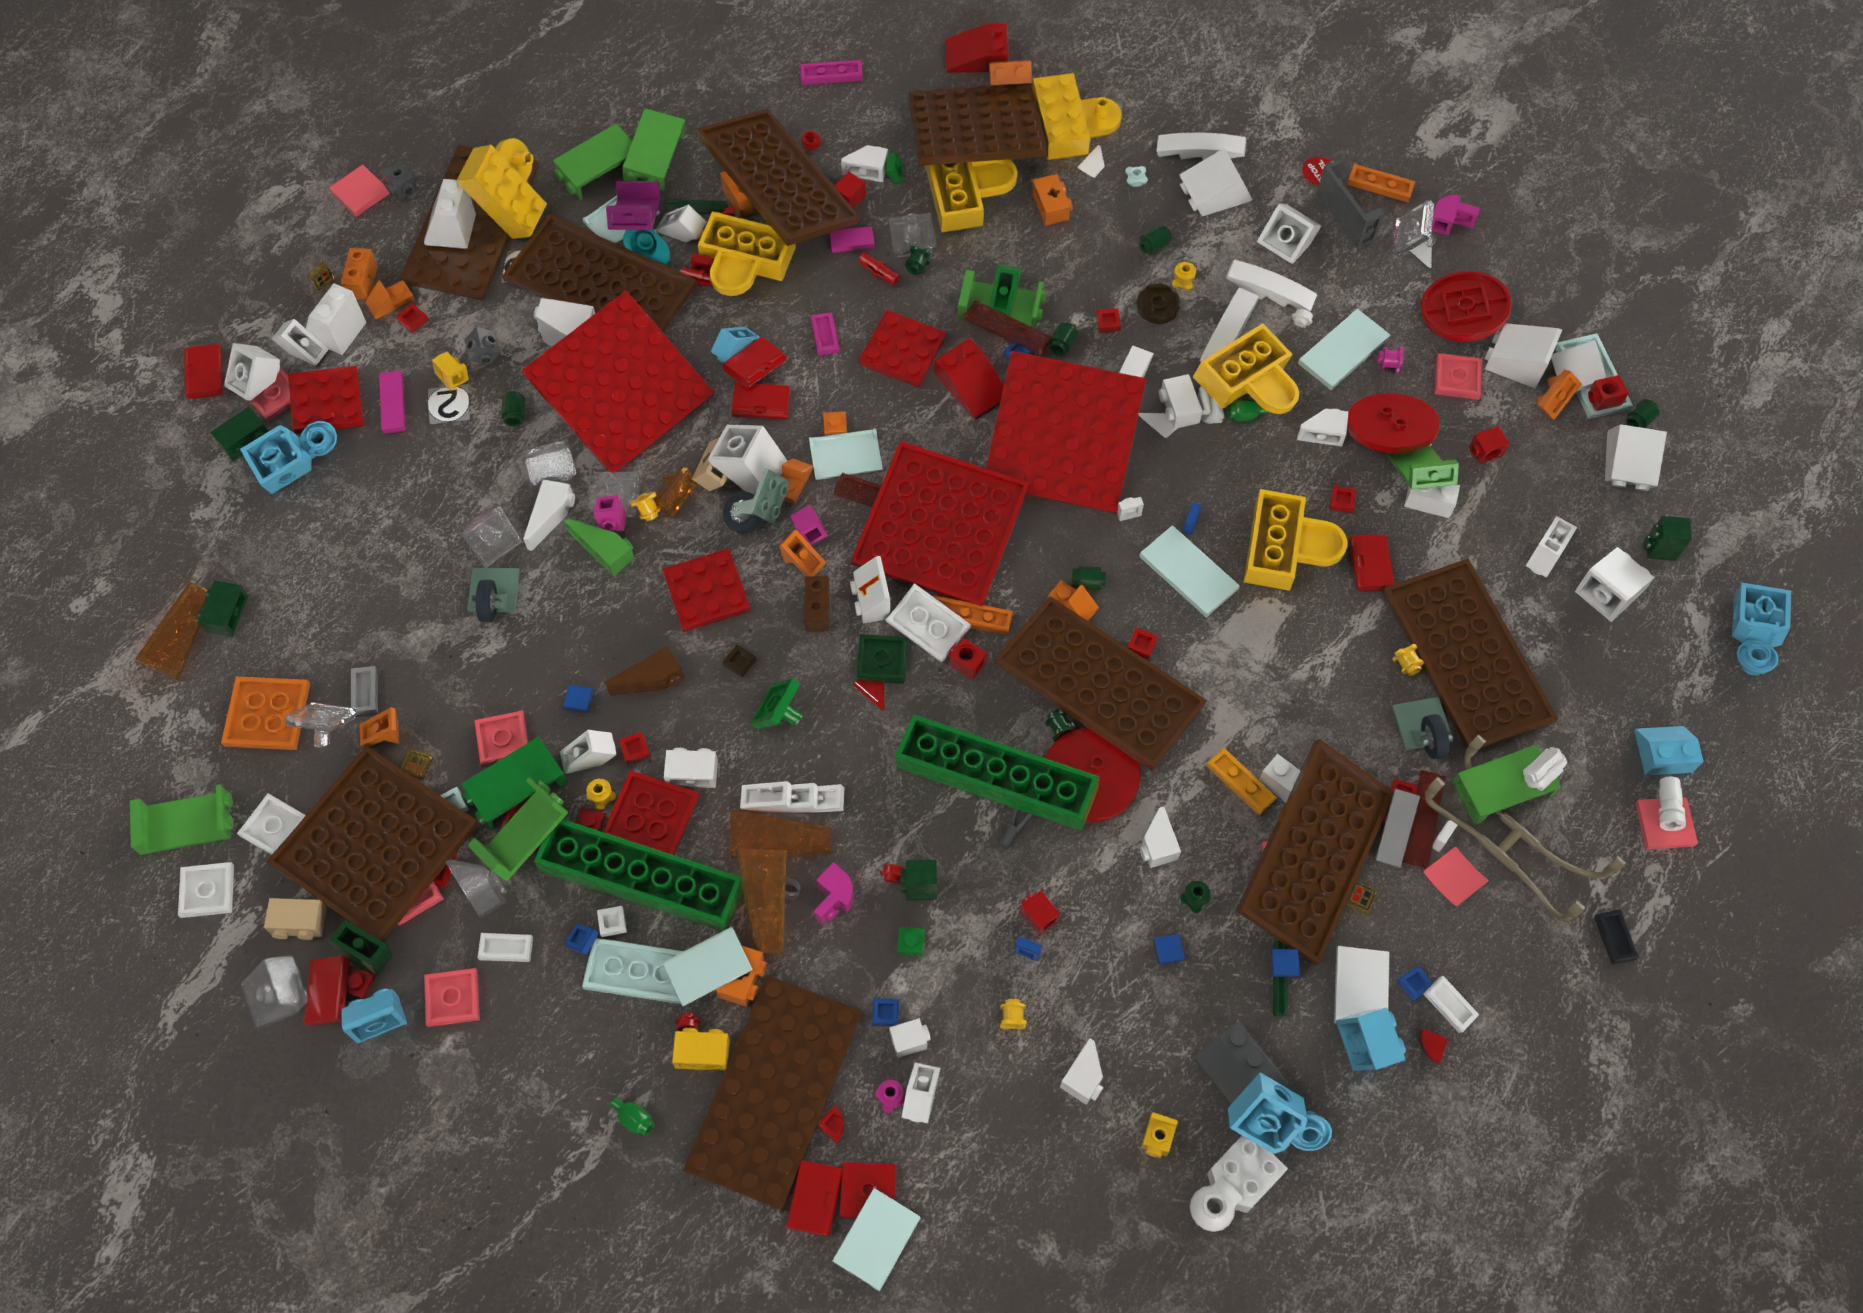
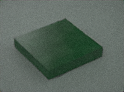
M860 634L856 680L904 684L907 637Z

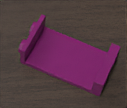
M616 181L617 202L615 206L606 207L608 230H652L661 202L659 181Z

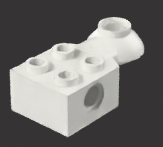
M1242 1135L1207 1173L1210 1186L1202 1187L1195 1192L1190 1204L1192 1218L1204 1230L1215 1232L1225 1229L1232 1222L1235 1210L1248 1213L1288 1168L1270 1151ZM1215 1201L1218 1203L1220 1213H1211L1207 1209V1202Z

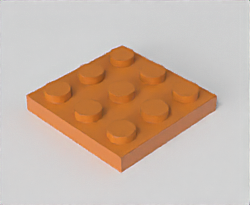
M236 676L221 744L224 747L297 750L310 688L309 681Z

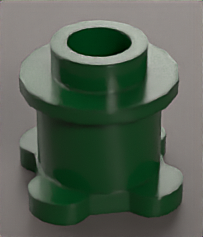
M911 246L909 249L911 255L905 261V267L913 275L923 274L926 269L925 265H929L931 261L929 259L930 251Z
M1059 709L1047 715L1048 719L1045 722L1046 726H1050L1054 733L1052 737L1054 742L1063 735L1074 731L1076 727L1074 722L1070 723L1067 719L1066 711H1060Z
M1202 881L1190 882L1185 888V893L1180 896L1181 903L1187 904L1193 913H1199L1201 907L1205 903H1209L1211 899L1209 887Z

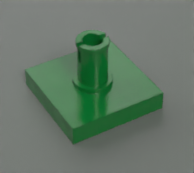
M792 678L771 684L750 725L756 729H762L778 725L783 718L792 726H796L803 714L789 704L800 683Z

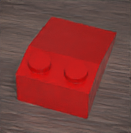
M986 23L946 38L947 73L989 72V62L1008 61L1007 23Z
M968 338L935 359V376L975 420L1000 404L1004 384L984 352L971 338Z

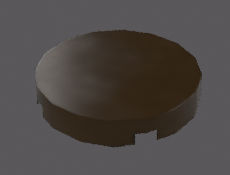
M1153 284L1145 287V290L1138 294L1136 307L1140 316L1146 321L1164 324L1177 316L1181 302L1179 295L1176 291L1174 293L1171 287L1163 284Z

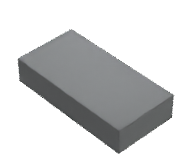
M375 666L351 669V713L353 716L378 713V674Z

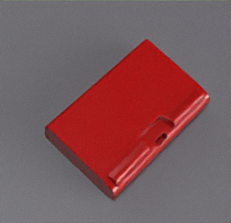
M761 336L724 362L723 371L744 387L749 388L786 362L787 357L781 350Z
M220 344L194 346L184 349L186 398L197 399L223 395L222 348Z
M735 382L731 410L732 417L787 420L791 392L790 385L753 384L751 387L746 388L740 383Z
M1387 535L1350 536L1349 543L1357 591H1383L1385 587L1395 584Z
M341 955L310 961L303 1024L321 1025L342 1022V1009L345 1006L350 960L348 957Z
M801 1160L786 1225L787 1229L829 1237L843 1168Z

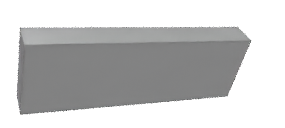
M1398 789L1394 790L1375 861L1397 868L1401 867L1420 796Z

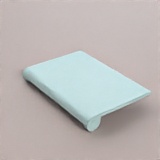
M615 196L582 220L596 235L617 244L623 240L626 230H608L606 214L607 206H615L617 202V196Z
M876 428L809 438L815 480L883 471Z
M732 926L663 962L682 1006L753 970Z
M874 1188L835 1255L833 1262L880 1291L921 1217Z

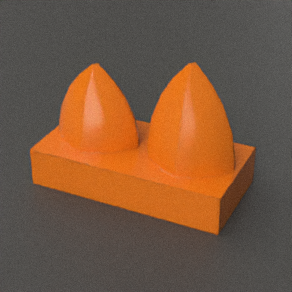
M1565 369L1560 375L1548 378L1549 390L1546 394L1537 397L1539 409L1548 418L1553 420L1556 419L1582 384L1571 371Z

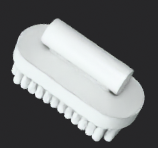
M1200 387L1198 400L1203 411L1201 420L1207 424L1221 423L1222 419H1224L1223 409Z
M1546 748L1532 764L1523 770L1527 786L1543 791L1563 772V768L1567 764L1565 756L1558 748Z

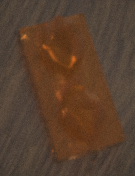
M681 467L677 473L664 476L663 480L667 487L654 497L655 503L662 508L667 516L674 517L698 484L692 480L693 475L686 467Z

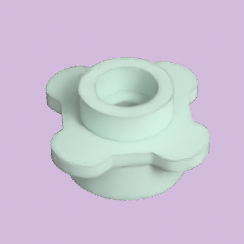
M1145 167L1126 168L1125 173L1128 174V184L1133 187H1139L1147 183L1148 178L1145 176Z

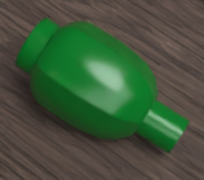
M1238 399L1227 406L1228 418H1233L1237 422L1252 421L1259 414L1268 413L1256 401L1250 399Z
M617 1097L613 1099L610 1106L617 1111L618 1120L634 1134L647 1136L653 1130L655 1123L651 1121L652 1116L645 1109L633 1102L624 1103Z

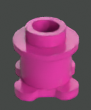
M1399 346L1398 351L1388 350L1387 347H1384L1383 351H1379L1377 364H1380V368H1395V373H1399L1403 364V347Z
M895 1080L884 1081L875 1092L876 1098L882 1103V1109L886 1113L892 1112L893 1108L898 1105L903 1106L905 1101L903 1088ZM893 1091L895 1095L888 1097L886 1093Z

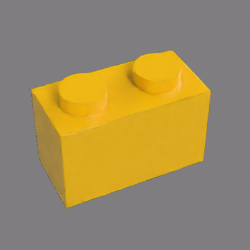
M684 1028L682 1031H675L672 1063L675 1069L726 1071L729 1059L730 1038L727 1033L720 1029H710L708 1033L698 1032L694 1028Z

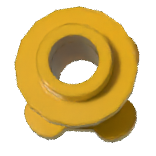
M1189 262L1177 264L1174 270L1175 280L1172 281V286L1176 289L1192 290V280L1195 279L1196 275L1195 266Z
M655 492L643 493L630 502L631 507H637L640 519L650 521L658 517V512L661 508L656 505L653 499L656 496Z
M1416 644L1399 649L1395 652V657L1392 658L1394 663L1399 662L1401 665L1402 674L1412 676L1422 670L1421 666L1424 664V661L1419 659L1415 652L1417 649Z
M595 779L587 786V800L593 802L598 811L605 810L606 805L616 800V793L611 791L609 782L604 779Z
M1019 999L1005 1000V1003L1000 1005V1009L1003 1010V1020H1001L1000 1028L1025 1029L1027 1021L1024 1020L1023 1010L1026 1009V1005L1022 1004Z

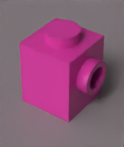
M619 495L596 498L593 513L599 528L614 533L624 531L627 515Z
M810 504L790 515L797 531L810 545L828 536L819 516Z

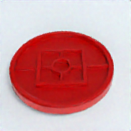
M1474 271L1456 272L1441 277L1427 288L1421 300V316L1427 328L1444 339L1459 342L1481 340L1495 334L1507 323L1512 309V299L1507 287L1491 275Z
M1398 393L1370 395L1354 403L1348 412L1347 429L1350 435L1358 443L1378 452L1390 454L1415 452L1432 444L1439 433L1440 419L1437 412L1426 402L1409 395Z
M1089 728L1074 730L1063 735L1053 743L1045 756L1046 759L1099 776V788L1086 822L1110 820L1124 812L1136 797L1140 784L1138 761Z

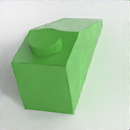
M569 518L565 520L568 532L613 576L634 560L633 546L626 538L622 539L614 532Z

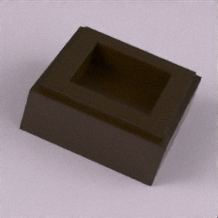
M736 645L723 661V666L743 678L755 663L756 656Z

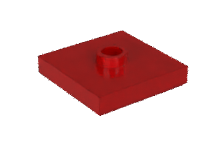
M843 1162L840 1218L856 1219L874 1188L895 1201L897 1165Z

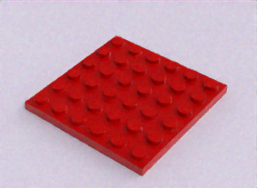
M626 290L522 369L521 372L611 476L615 475L715 393Z
M1012 351L986 469L1029 482V489L1026 495L1117 514L1146 378Z
M900 441L851 558V565L861 567L873 558L881 556L884 574L887 577L911 585L915 583L920 588L946 597L983 606L1029 489V482Z

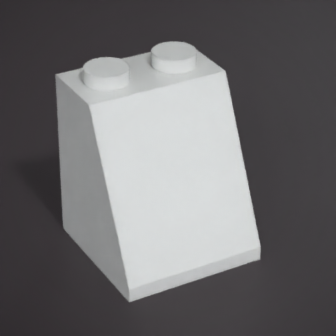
M1225 148L1180 174L1183 181L1180 186L1185 195L1190 194L1191 199L1188 201L1194 211L1199 210L1201 216L1235 207L1252 200Z
M443 179L427 228L424 240L425 245L468 248L476 212L470 195L456 180Z
M333 283L309 315L306 329L329 350L343 355L366 324V320L353 291Z
M541 298L539 306L535 307L534 319L537 320L538 331L541 332L543 342L552 347L593 316L595 311L594 307L589 305Z
M1505 324L1501 332H1496L1491 343H1494L1495 346L1494 348L1489 347L1484 358L1488 361L1485 370L1536 389L1551 359L1562 330L1550 327Z
M1621 424L1608 430L1605 481L1612 482L1614 487L1625 488L1626 485L1635 486V490L1649 491V488L1657 487L1667 432Z
M726 425L707 459L710 464L744 491L754 495L764 469H769L781 476L783 473L782 464L787 462V459L764 426Z
M1617 547L1587 572L1575 592L1612 622L1647 589L1655 577L1646 568L1641 567L1628 553L1623 552Z

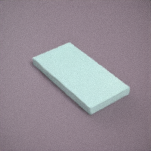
M1356 309L1299 359L1298 364L1332 390L1388 341L1390 334L1359 309Z
M1598 334L1558 342L1555 346L1556 352H1560L1596 340L1606 377L1618 375ZM1590 388L1576 392L1588 419L1628 411L1633 406L1627 396L1621 406L1596 411L1593 403L1588 398Z
M1173 525L1140 552L1139 557L1206 618L1240 587L1239 584Z
M596 938L591 946L582 988L681 1004L663 962L683 951Z

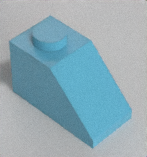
M746 327L723 328L711 352L717 356L720 362L724 363L760 337Z

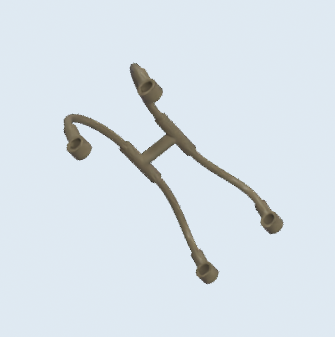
M1480 735L1465 750L1464 763L1466 770L1472 768L1471 756H1474L1486 742ZM1437 777L1425 791V800L1431 808L1477 838L1478 842L1495 858L1503 863L1511 872L1514 871L1526 883L1544 907L1560 921H1571L1573 918L1578 917L1586 907L1577 900L1562 915L1549 903L1531 879L1518 867L1519 865L1506 854L1519 838L1523 839L1533 849L1536 848L1556 864L1585 877H1610L1626 864L1621 857L1617 856L1601 872L1587 871L1573 866L1539 844L1540 841L1532 836L1529 831L1507 812L1504 813L1502 810L1495 813L1512 831L1497 846L1486 835L1480 834L1473 827L1432 800L1446 784L1443 780Z

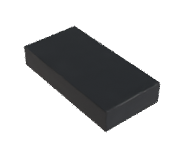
M1621 909L1600 913L1594 917L1612 965L1639 958Z

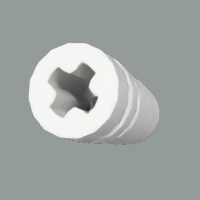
M1664 777L1659 781L1660 827L1667 831H1678L1686 827L1680 779Z

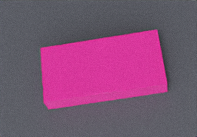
M872 226L842 229L829 233L832 253L875 248Z
M832 312L811 315V324L818 356L840 353Z

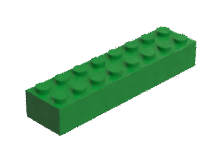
M914 714L895 755L898 769L1082 831L1099 788V776Z
M564 819L544 839L534 860L540 872L719 931L729 928L745 887L740 876Z

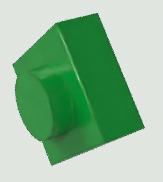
M897 153L888 154L885 172L894 184L902 183L904 165Z
M900 927L897 954L923 956L925 929Z

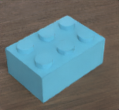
M1388 1008L1367 1010L1335 1020L1353 1071L1377 1070L1406 1060L1404 1056L1406 1053L1405 1045L1396 1034V1020L1392 1012L1388 1011Z

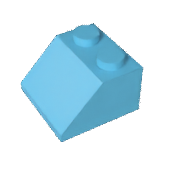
M1684 726L1640 728L1634 730L1645 775L1693 773L1704 762L1698 739Z
M393 989L379 990L374 993V996L365 1000H354L349 1003L348 1007L342 1009L343 1031L357 1044L407 1024L399 996Z

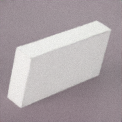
M481 933L477 958L489 961L530 962L533 936L525 934Z
M1444 976L1439 977L1423 993L1458 1033L1463 1032L1479 1016L1475 1009Z

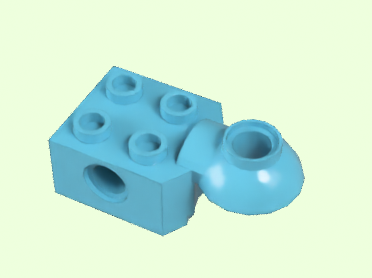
M316 421L304 428L300 437L288 428L279 425L240 450L260 485L273 494L311 471L312 459L314 457L326 455L334 449L337 442V434L335 428L325 421Z
M1741 582L1733 604L1732 637L1742 643L1738 647L1737 658L1746 673L1750 675L1764 674L1772 671L1777 666L1779 659L1773 647L1782 645L1790 630V590Z
M1261 1072L1228 1107L1230 1128L1273 1154L1286 1150L1290 1143L1304 1151L1321 1149L1328 1144L1332 1136L1329 1122L1315 1112L1306 1111L1303 1097Z

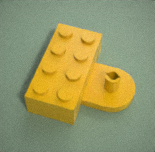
M1074 73L1033 78L1032 89L1047 147V160L1088 155L1090 137L1109 135L1119 128L1122 112L1117 103L1104 97L1080 100Z
M515 138L502 140L496 148L492 145L473 148L456 182L512 239L531 237L547 203L527 183L532 170L533 155L530 154L523 142Z
M1010 159L925 165L942 233L983 226L984 207L981 198L1005 194L1011 191L1017 182V168Z
M712 211L698 243L699 255H707L710 258H714L710 269V279L714 289L723 295L736 296L745 293L751 288L756 275L783 281L796 249V244L787 246L770 225Z
M1263 323L1201 361L1193 376L1222 409L1248 393L1264 410L1275 414H1283L1292 410L1299 399V390L1296 383L1284 371L1293 354Z
M1260 489L1255 504L1243 583L1290 591L1295 579L1297 562L1316 566L1334 565L1343 558L1346 552L1347 537L1344 531L1332 522L1303 517L1306 497Z

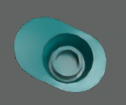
M655 229L625 231L623 235L625 248L660 264L667 265L670 259V250L667 243L658 235Z

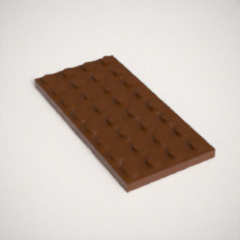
M768 109L697 128L696 136L787 246L859 223L860 216Z
M457 146L443 179L457 180L473 150L472 147ZM533 160L532 170L527 180L530 186L539 168L537 160ZM437 192L400 276V281L404 280L406 285L484 301L510 236L471 197L476 216L468 248L425 245L424 240L433 206L438 195Z
M548 214L502 275L505 282L537 297L593 306L595 313L626 290L663 333L697 286L696 279L551 214Z
M1469 558L1384 588L1383 594L1410 644H1416L1417 649L1415 652L1419 659L1424 661L1422 667L1466 748L1478 735L1486 740L1485 744L1478 750L1480 751L1556 723L1558 720L1557 715Z
M1051 596L994 661V664L1061 710L1066 711L1071 717L1152 772L1207 702L1206 699Z
M1321 739L1315 740L1236 911L1290 949H1298V954L1312 964H1320L1391 803L1394 792Z
M767 975L683 1171L783 1211L798 1175L800 1162L804 1160L863 1012Z

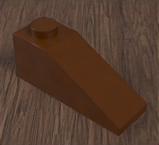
M668 646L607 680L605 685L608 693L612 696L664 690L669 686H676L685 677L681 665Z

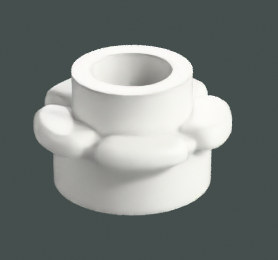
M1297 309L1295 314H1292L1294 324L1298 327L1306 328V326L1313 322L1311 320L1313 314L1305 309Z

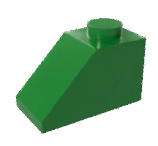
M1002 263L997 266L989 310L1011 314L1019 287L1022 268Z

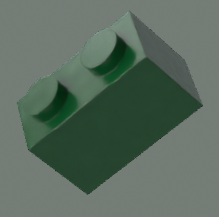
M247 407L210 433L221 449L234 461L238 457L243 456L241 448L266 434L268 430L251 408Z
M1661 516L1657 524L1653 525L1650 534L1644 539V549H1647V558L1676 561L1692 540L1691 518Z
M214 580L212 587L207 591L204 607L198 613V623L205 632L233 637L248 599V594L243 587L237 584Z
M906 860V869H901L902 892H907V901L937 900V860Z
M346 920L329 940L336 953L348 957L351 962L374 974L376 977L392 957L387 944Z

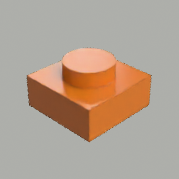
M846 411L823 413L825 436L847 433Z

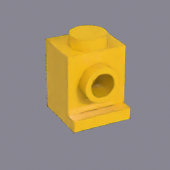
M448 352L439 354L436 358L432 359L435 374L449 390L469 380L466 365L464 363L461 364L456 357L453 358Z
M1152 1112L1141 1148L1145 1149L1146 1153L1150 1156L1161 1158L1163 1155L1167 1157L1178 1120ZM1155 1132L1163 1133L1164 1139H1157Z

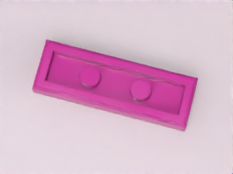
M861 60L800 64L802 85L863 81Z
M402 371L379 373L381 430L383 434L406 431Z

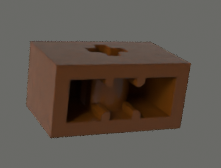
M805 576V631H829V576Z

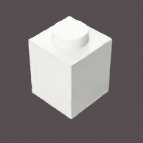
M920 1018L889 1028L897 1059L927 1050V1041L931 1040L927 1025L922 1026Z

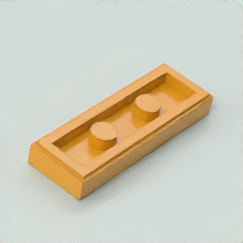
M1225 748L1207 763L1206 767L1259 816L1277 801L1278 797Z

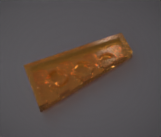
M188 582L135 660L139 664L177 681L180 680L200 627L198 613L203 609L206 602L207 589Z
M730 809L732 859L831 854L830 827Z
M737 848L735 851L754 949L763 953H783L787 851Z

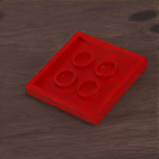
M886 310L859 358V365L919 388L946 339V332Z
M357 365L288 373L292 423L295 434H302L304 428L316 421L330 423L335 430L364 426Z
M729 548L662 569L683 632L751 611Z
M630 770L603 832L675 855L700 797L699 792Z

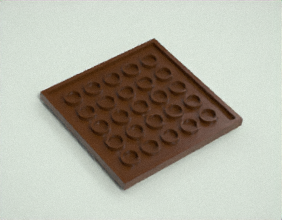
M1004 84L989 87L980 85L975 88L957 87L947 90L938 88L932 91L916 90L908 92L919 166L1047 157V147L1031 84Z
M365 746L266 862L312 896L321 900L326 906L351 924L384 942L478 827L479 823L380 754Z

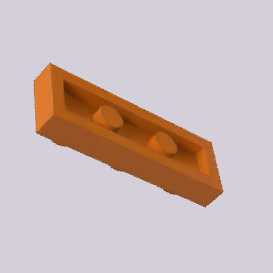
M1354 164L1347 185L1408 203L1416 181Z

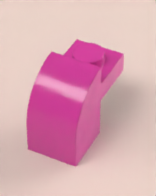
M1459 195L1443 197L1435 206L1428 230L1449 235L1453 223L1473 228L1480 208L1459 203L1461 198Z
M833 862L816 880L817 888L827 896L814 910L815 919L822 925L827 920L830 922L837 916L839 907L848 913L854 900L850 877Z

